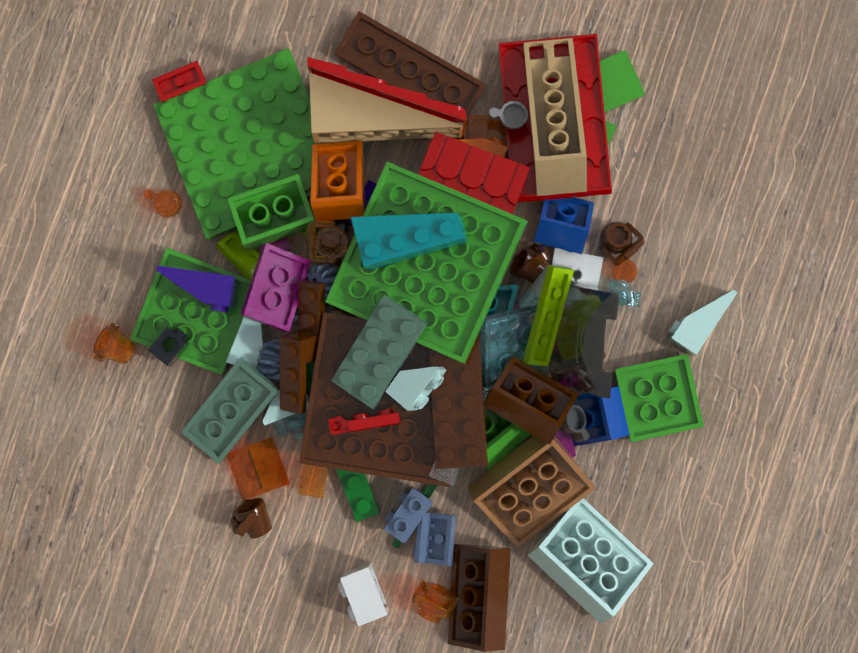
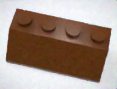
M454 544L448 634L449 645L483 652L505 650L510 548Z

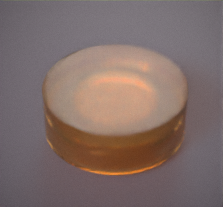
M625 260L618 266L613 265L612 276L618 283L628 284L636 278L637 266L633 261Z

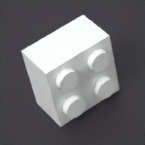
M371 562L344 572L341 575L338 587L342 597L348 598L350 604H348L347 610L352 622L357 621L358 626H361L388 614L389 608Z

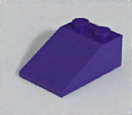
M157 266L156 271L201 302L209 305L210 310L228 313L229 309H236L240 280L234 276Z

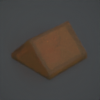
M273 437L245 446L227 455L243 501L290 484Z

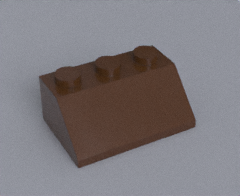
M512 356L484 403V407L550 445L579 394Z

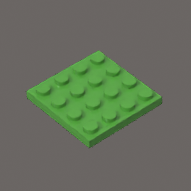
M166 247L159 266L230 275L240 280L236 309H229L228 313L214 312L210 310L209 305L201 302L157 271L130 340L151 347L166 327H170L173 330L175 327H178L188 336L185 340L190 343L178 359L224 376L228 365L226 362L244 318L240 314L251 281ZM174 338L168 339L165 343V348L168 352L174 351L177 346Z

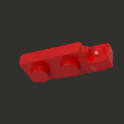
M393 409L378 411V416L368 417V413L353 415V420L350 421L345 420L341 416L328 420L331 435L401 423L399 412L394 413Z

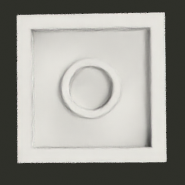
M559 248L554 249L551 265L569 267L574 270L566 301L594 306L604 257L584 253L578 254Z

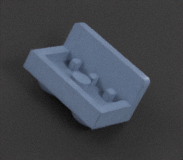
M412 487L410 491L407 488L398 499L401 503L396 511L391 509L383 520L387 523L384 530L402 543L408 540L432 505V501L421 494V491L415 487Z
M426 512L415 528L417 531L416 542L413 546L415 563L452 566L456 515Z

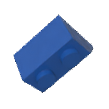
M576 197L544 200L534 242L582 254L589 234L594 202Z
M619 386L578 395L573 405H578L584 410L587 420L585 429L589 432L590 437L587 441L575 442L571 433L574 447L609 441L629 435Z

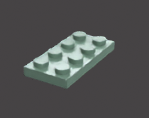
M383 295L331 381L370 408L375 409L428 325V322L389 296Z
M241 357L181 433L220 464L278 393L280 388Z

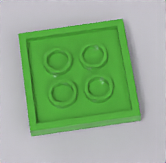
M688 354L614 369L629 430L630 442L704 427Z

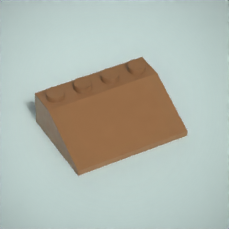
M534 435L468 485L473 501L517 548L596 489L592 481L556 436L549 445Z

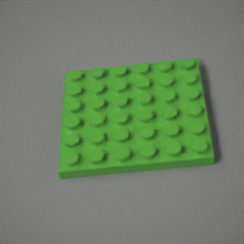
M289 48L208 81L205 85L165 102L160 101L153 104L207 240L237 229L227 198L299 174L308 199L311 198L312 144L315 143L311 132L310 97Z
M386 162L363 217L458 213L462 217L468 242L369 270L363 266L356 235H354L325 302L368 321L383 295H387L428 322L417 343L465 364L528 221L390 162Z

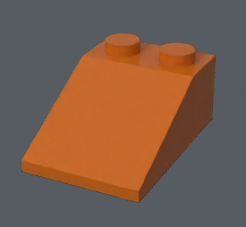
M362 140L312 144L311 206L316 222L363 217L366 210Z

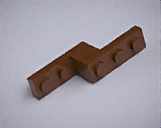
M306 279L298 281V330L280 337V410L296 414L306 412V363L316 360L323 312H325V283Z

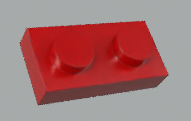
M198 61L152 79L161 102L207 84Z

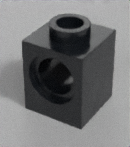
M166 327L148 351L166 366L172 367L190 343L185 340L188 336L178 327H175L174 330ZM170 338H174L177 343L175 350L172 352H168L165 348V343Z

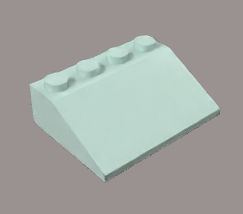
M584 498L563 513L527 555L600 624L616 615L654 564Z

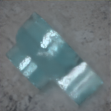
M614 279L610 280L603 300L612 305L640 307L641 293L631 291L629 289V282Z
M307 413L275 422L274 426L277 435L291 434L293 440L302 439Z

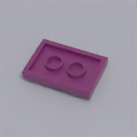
M268 243L263 244L240 315L280 331L289 332L298 306V281L306 279L311 261Z

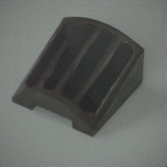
M570 284L551 358L547 366L552 379L562 385L602 398H610L612 372L609 369H602L606 319L617 320L619 293L608 287Z

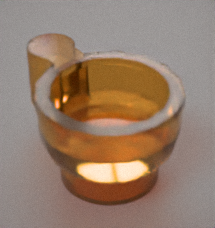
M151 189L144 191V197L154 201V208L162 217H174L181 211L182 199L176 192L163 190L156 194Z

